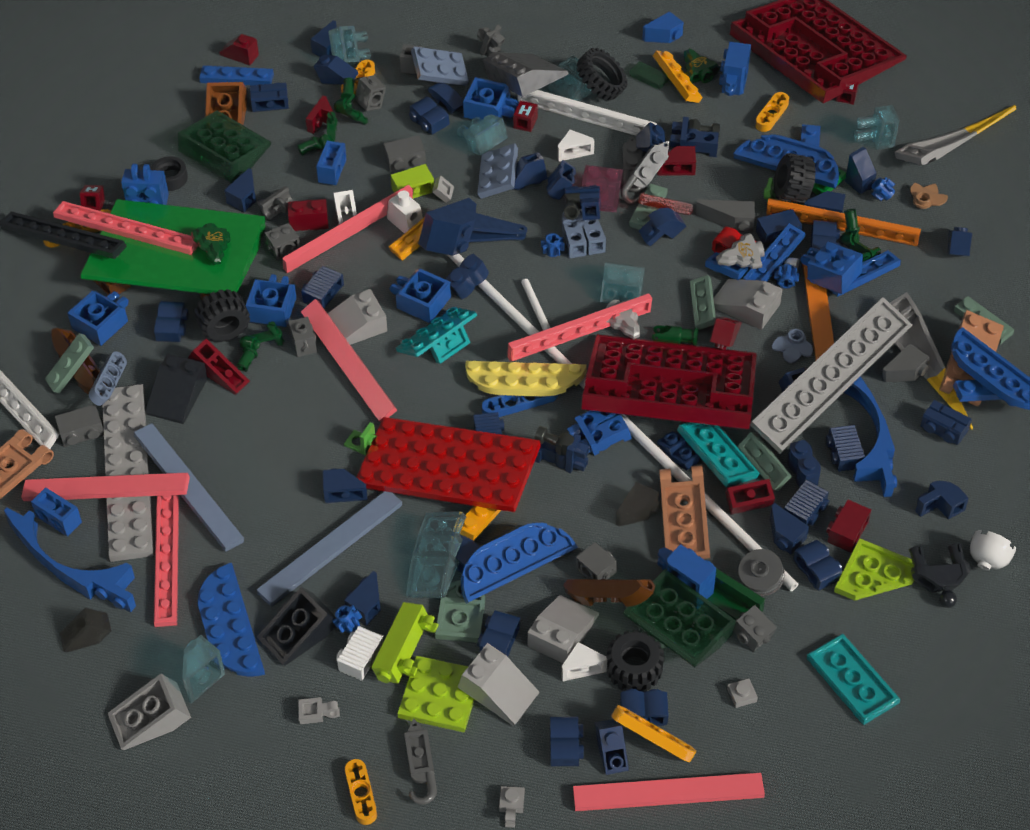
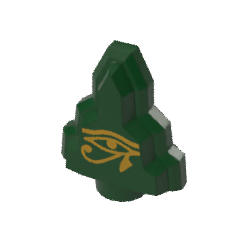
M690 48L684 51V61L687 63L685 65L686 75L689 76L692 83L699 81L708 83L721 69L714 60L700 56Z
M208 223L203 227L193 230L191 232L193 241L199 245L202 251L206 252L207 258L214 265L221 264L224 251L227 249V243H230V233L227 229L217 228L215 224Z

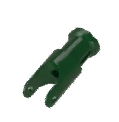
M656 325L653 329L655 332L652 335L653 341L676 344L681 342L693 343V345L697 346L698 328L693 330L682 329L681 326Z

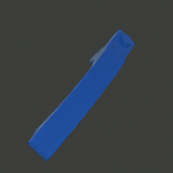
M860 376L844 393L858 401L869 413L876 428L877 442L871 452L856 464L853 476L854 482L880 480L883 497H892L894 488H897V477L892 474L895 447L886 420L872 392Z
M7 507L5 508L4 512L8 523L15 534L33 556L58 579L90 600L96 594L102 600L107 599L111 601L114 606L121 610L125 609L132 612L136 607L133 594L125 590L135 578L132 565L124 563L103 570H79L64 566L51 559L40 548L37 541L38 523L34 521L35 514L29 510L22 516Z

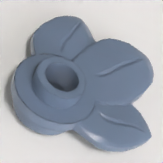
M792 329L786 336L778 337L773 342L772 350L783 352L784 360L788 363H794L800 359L801 355L811 357L813 347L806 341V336L802 330Z

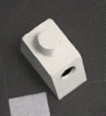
M400 191L388 201L387 219L403 233H406L423 219L420 205L410 197L408 191Z

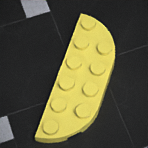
M466 361L465 363L466 375L470 383L473 382L478 386L479 390L494 395H559L565 393L566 389L574 384L575 386L580 384L587 372L586 364Z

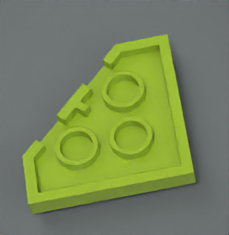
M859 538L834 592L852 600H859L912 585L914 582L911 574L912 560Z

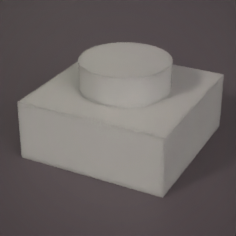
M439 176L435 179L432 192L447 203L452 198L454 186L442 176Z
M750 679L728 684L727 690L735 708L757 702L758 697Z

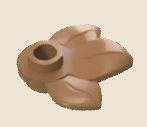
M914 183L910 189L914 197V205L921 209L943 205L948 199L947 195L938 194L936 184L922 187Z

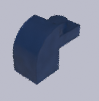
M660 208L648 215L651 220L638 231L646 244L651 246L664 234L673 239L687 226L677 212L671 208Z
M935 481L930 483L928 493H923L918 498L915 511L921 517L938 508L949 520L966 510L969 498L957 485L947 481Z

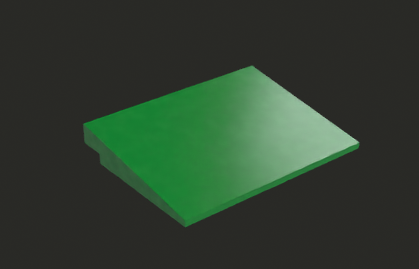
M117 199L110 214L190 236H192L191 232L193 230L203 227L208 223L215 224L217 228L227 229L230 233V243H227V249L224 251L221 264L214 265L207 258L206 252L202 251L199 246L192 255L101 231L100 235L123 240L127 247L116 259L91 253L81 273V279L205 294L218 292V290L225 291L226 289L231 290V292H238L261 246V237L265 231V216Z

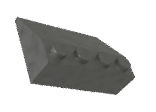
M494 52L483 59L489 80L507 84L510 87V91L522 97L568 75L567 70L534 54Z

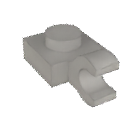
M321 697L299 700L300 724L323 722V716L329 718L340 717L338 701L323 703Z
M501 786L499 812H506L505 827L515 828L516 813H523L524 787Z

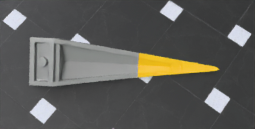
M1016 105L960 130L935 138L909 143L895 151L896 159L918 165H927L934 162L1015 111Z
M908 292L904 293L890 302V304L912 326L894 344L901 351L909 344H912L928 355L929 370L924 375V378L952 409L967 416L954 388L950 394L939 390L946 370L945 365L919 309Z

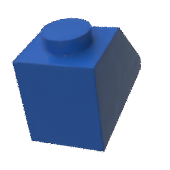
M669 11L643 26L642 40L644 42L671 43L683 36L684 22Z

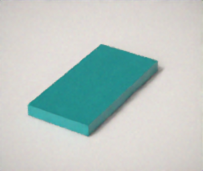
M692 422L679 425L677 431L725 487L758 478L759 471L719 426Z
M844 634L837 636L807 654L806 659L863 725L900 703V698Z

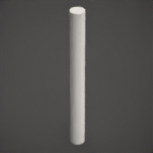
M523 279L521 281L522 286L543 331L550 329V325L529 280Z

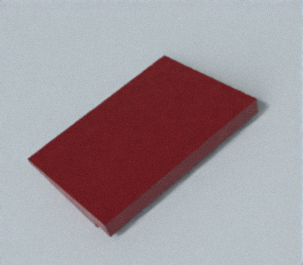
M778 0L746 11L745 18L731 23L730 35L740 43L751 44V51L823 104L843 94V90L857 82L861 84L906 60L907 57L903 52L828 0Z
M597 334L586 375L582 409L749 429L757 353Z

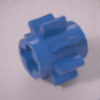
M887 177L884 179L878 178L872 184L871 188L874 191L871 194L877 200H889L895 193V189L892 188L895 183Z
M555 233L546 235V240H541L543 254L546 253L549 257L560 256V251H565L563 237Z
M784 264L779 266L778 271H775L774 279L777 280V285L787 289L792 286L794 287L795 282H799V273H797V268H794V266Z
M344 605L335 612L336 619L333 620V623L341 633L344 631L351 633L360 626L359 619L362 618V615L356 610L354 605L350 607Z

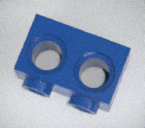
M326 142L316 166L318 183L337 185L347 160L345 143Z
M44 488L31 501L36 517L67 537L82 523L78 507L48 488Z

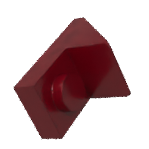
M324 95L306 117L307 132L314 134L322 126V123L327 124V114L330 111L333 112L327 97Z

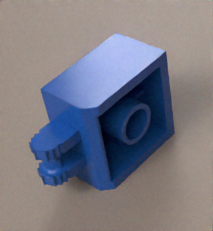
M729 42L728 49H724L723 59L725 61L722 60L720 71L723 74L720 75L719 85H722V93H725V95L732 96L744 93L749 69L751 44Z
M475 77L463 101L464 118L499 125L503 116L513 117L519 101L510 98V87L507 84Z
M132 164L131 169H125L121 181L125 200L167 204L169 193L164 171L150 170L149 164H144L143 170H139L137 164Z
M829 241L820 250L810 247L807 254H803L800 259L803 265L808 267V279L811 283L840 294L862 273L863 254Z
M417 269L410 278L398 276L396 279L398 285L392 284L389 288L392 294L396 295L397 309L428 323H431L451 298L450 281L423 269Z
M274 274L270 276L269 281L255 279L246 303V308L250 314V322L268 324L273 321L276 326L287 327L297 298L295 284H288V276H283L281 283L277 282V276Z
M91 291L68 312L71 327L102 346L128 322L125 308L129 300L126 297L119 299L120 294L116 291L111 292L107 297L97 291Z
M681 544L674 551L664 547L659 549L657 564L666 571V589L698 610L714 593L716 567L710 561L698 556L692 549L686 548Z

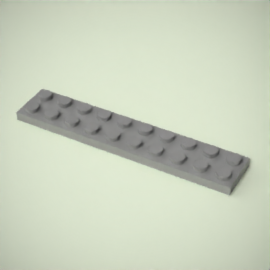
M882 297L763 410L750 425L781 454L790 443L911 328L912 324Z
M143 384L117 387L114 389L111 397L103 404L106 476L149 474L148 453L134 437L135 431L146 426ZM151 496L107 498L110 562L154 556Z

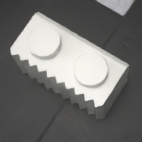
M358 626L355 632L352 631L350 633L346 647L337 654L336 661L339 671L362 681L374 663L384 642L383 636Z

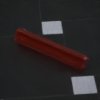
M641 193L638 198V203L655 208H671L675 212L691 215L693 212V204L645 193Z

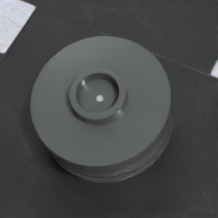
M753 550L747 553L739 564L738 572L742 584L760 596H768L775 593L784 582L785 571L782 562L770 550Z

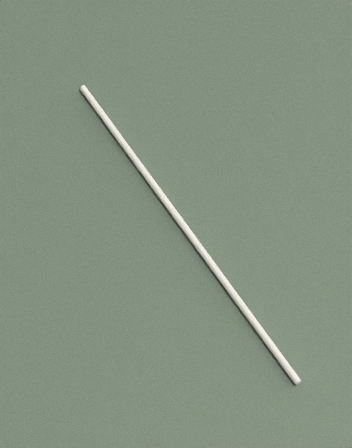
M460 254L454 256L447 255L458 267H460L464 260ZM486 279L478 285L529 336L539 332ZM555 346L544 350L558 364H572ZM584 377V379L579 384L583 389L585 387L586 377ZM621 414L631 436L665 469H671V475L678 482L692 481L625 414ZM705 493L706 509L750 552L762 549ZM783 569L781 582L790 591L795 590L798 583Z

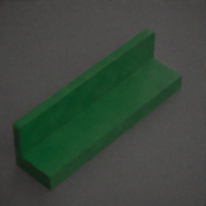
M716 568L714 593L705 602L736 621L743 612H747L754 605L763 612L765 598Z

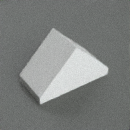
M569 130L558 145L559 162L594 154V139L573 130Z
M353 190L333 193L338 224L357 215Z
M578 642L562 665V681L607 672L606 656Z

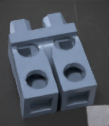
M581 210L576 219L569 220L564 216L563 212L562 233L567 244L569 259L586 256V247L588 255L606 252V238L598 219L583 220Z

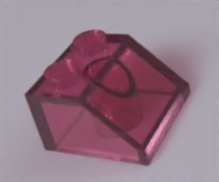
M586 165L582 187H589L590 185L600 186L601 211L617 212L622 189L623 170Z

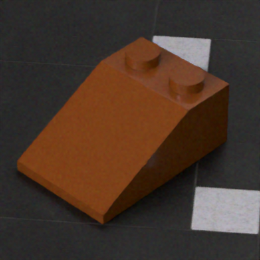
M243 82L207 83L205 136L242 135L247 108V88Z

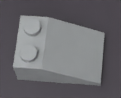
M728 279L713 298L714 308L762 330L780 306L782 288L766 281Z
M371 289L350 296L327 313L350 345L387 332L386 315Z
M559 595L537 617L529 629L528 647L564 663L578 642L582 643L599 616V612Z
M489 643L485 645L462 674L458 685L460 690L513 726L516 725L539 694V691L514 663Z
M159 674L108 712L122 750L172 732L191 718L177 682L163 674Z

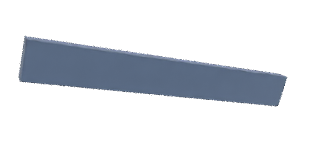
M151 423L135 431L134 437L163 474H189L187 495L181 496L226 552L244 543V537L156 427Z
M384 491L257 589V594L272 607L402 506V501L393 493Z

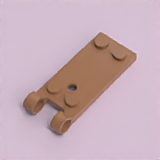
M966 310L959 329L965 328L996 352L1004 326ZM952 352L939 388L940 391L950 394L953 390L955 381L975 380L958 367ZM968 401V403L978 407L981 401Z
M24 429L17 431L9 441L0 447V499L41 464H48L54 456V452L45 445L38 447L32 455L26 452L24 449L31 444L33 436Z
M702 465L691 466L693 481L672 483L671 469H661L660 483L665 548L674 551L681 544L686 548L692 549L703 559L710 558ZM682 501H687V502H688L687 505H684V506L680 505V503H681Z

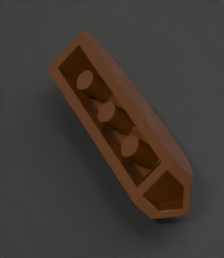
M53 328L51 329L53 345L59 358H61L76 336L70 330ZM88 355L73 375L79 387L88 395L100 369L90 355Z
M567 579L563 585L566 593L573 600L586 606H592L594 602H607V598H611V602H623L626 607H631L647 600L654 593L655 585L651 580Z

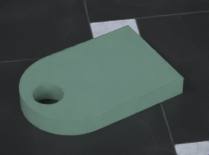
M461 580L452 582L443 590L437 620L439 626L435 637L440 640L477 643L482 632L485 595L466 604L463 595L459 593L461 590Z

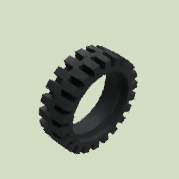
M591 48L577 61L578 75L580 78H583L581 81L583 84H587L586 87L588 89H592L591 92L593 94L597 93V97L611 101L626 89L628 79H626V74L623 73L624 69L619 67L620 63L615 62V58H611L608 52L605 53L604 50H599V48ZM593 65H596L607 75L611 84L597 73Z

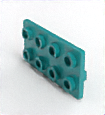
M457 307L449 308L446 314L433 319L428 326L418 329L415 335L402 340L395 349L397 352L418 357L430 349L436 363L441 364L471 343L463 325L474 319L477 313Z

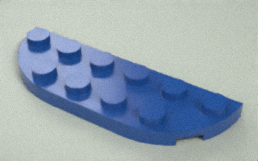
M762 135L759 139L744 142L733 153L735 159L776 171L780 160L786 153L810 157L815 163V183L834 189L838 184L839 171L834 157L827 150L812 144L780 135Z
M960 328L955 334L951 345L952 355L958 367L1004 400L1009 406L1030 410V377L965 328Z
M547 523L527 524L477 549L465 563L461 575V591L464 601L467 604L575 550L578 546L565 531L549 526Z
M232 563L226 564L207 577L198 595V607L211 653L222 668L237 672V675L247 677L265 675Z

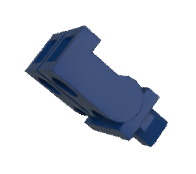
M590 410L582 416L575 417L576 423L567 428L570 435L574 436L576 433L581 435V437L583 436L584 439L580 442L590 445L589 452L592 451L594 456L599 454V451L606 450L612 444L621 440L626 442L632 439L627 424L621 414Z

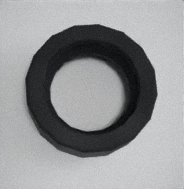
M166 156L158 159L151 166V170L179 171L177 175L166 178L168 191L177 190L187 182L186 165L180 158Z

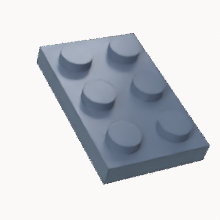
M422 47L412 48L411 54L418 80L464 86L468 84L469 79L462 53Z
M515 143L482 154L477 192L481 199L514 189L518 147Z

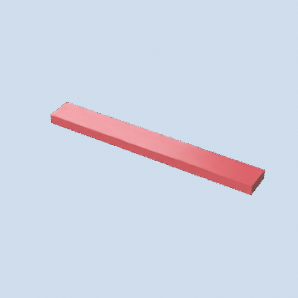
M407 185L284 256L282 258L283 269L286 273L291 272L385 217L388 211V201L400 191H408L413 199L412 187Z
M62 201L53 212L54 218L189 255H192L199 246L190 235Z
M648 293L508 343L507 357L510 361H515L610 327L611 324L606 322L612 316L615 319V317L620 315L619 313L629 309L636 312L638 316L651 312L652 297Z
M316 299L301 311L303 316L309 318L315 333L379 422L382 421L383 417L389 418L397 411L394 404L319 301Z
M188 473L31 479L25 480L21 498L23 501H32L44 488H48L65 500L187 495L190 476Z
M179 495L157 496L154 588L155 627L177 625Z
M761 773L573 786L575 811L764 798L765 795Z

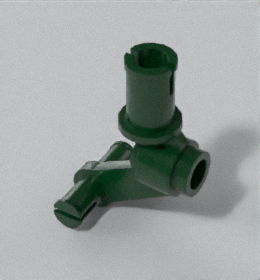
M344 78L343 92L341 93L340 100L334 103V110L365 125L368 123V118L363 116L361 111L353 109L351 100L355 98V79Z
M330 111L327 114V135L324 134L320 138L313 136L311 137L312 139L297 145L302 156L315 149L323 150L327 141L335 142L338 120L334 112Z
M856 209L844 211L847 227L845 228V233L841 234V243L863 254L862 262L881 254L879 247L870 249L859 242L858 232L861 226L858 225Z
M271 321L268 323L269 331L241 338L240 347L243 348V354L236 364L239 370L243 372L248 371L253 359L258 356L257 349L260 347V343L275 339L277 345L281 346L284 344L285 340L282 337V331L280 328H277L275 322Z

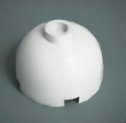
M982 530L975 531L970 544V554L978 563L977 566L979 568L990 571V569L1004 568L1010 563L1016 552V547L1011 548V542L1008 539L990 531L986 535L981 534Z

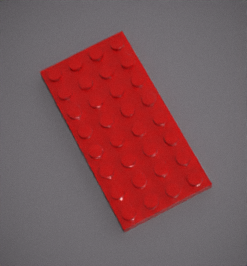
M383 417L375 434L376 439H373L356 478L365 483L367 489L515 512L541 444L540 440Z

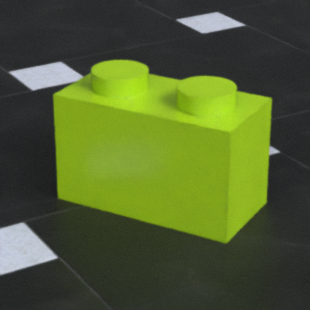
M426 164L391 174L393 192L395 193L401 188L410 185L413 189V199L433 193L434 178Z

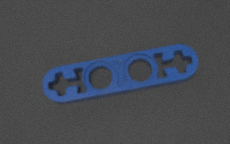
M500 395L489 398L482 403V414L498 412L499 417L554 402L558 395L535 396V399L530 401L526 400L525 396ZM509 400L516 402L513 406H508L505 403Z

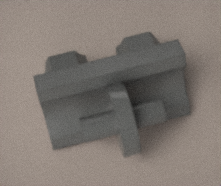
M496 25L493 31L487 27H482L478 30L477 37L483 42L480 49L482 55L501 52L500 46L506 38L500 34L502 27Z
M284 186L280 190H274L267 199L258 201L257 205L265 216V220L269 221L280 212L286 213L288 211V202H292L293 199L289 194V188Z

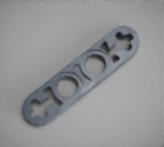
M115 351L106 359L89 391V398L96 405H103L111 397L127 365L126 358L120 352Z

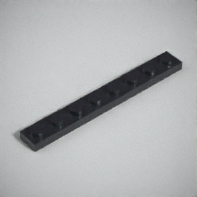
M12 211L0 222V226L4 230L116 259L127 247L123 240Z

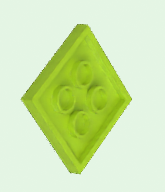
M416 656L413 667H417L418 670L415 676L409 677L399 707L398 718L409 721L415 719L418 723L465 733L475 699L460 690L458 685L462 674L468 666Z

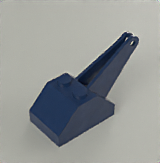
M470 198L426 212L418 244L427 251L454 256L467 251L469 242L524 240L528 229L522 224L476 213L477 204Z

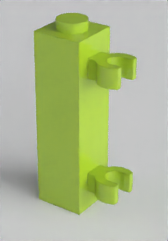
M403 602L371 667L379 681L398 684L403 673L408 676H415L418 668L412 666L414 660L410 658L424 629L434 633L439 626L438 623H433L435 617L428 615L423 605Z

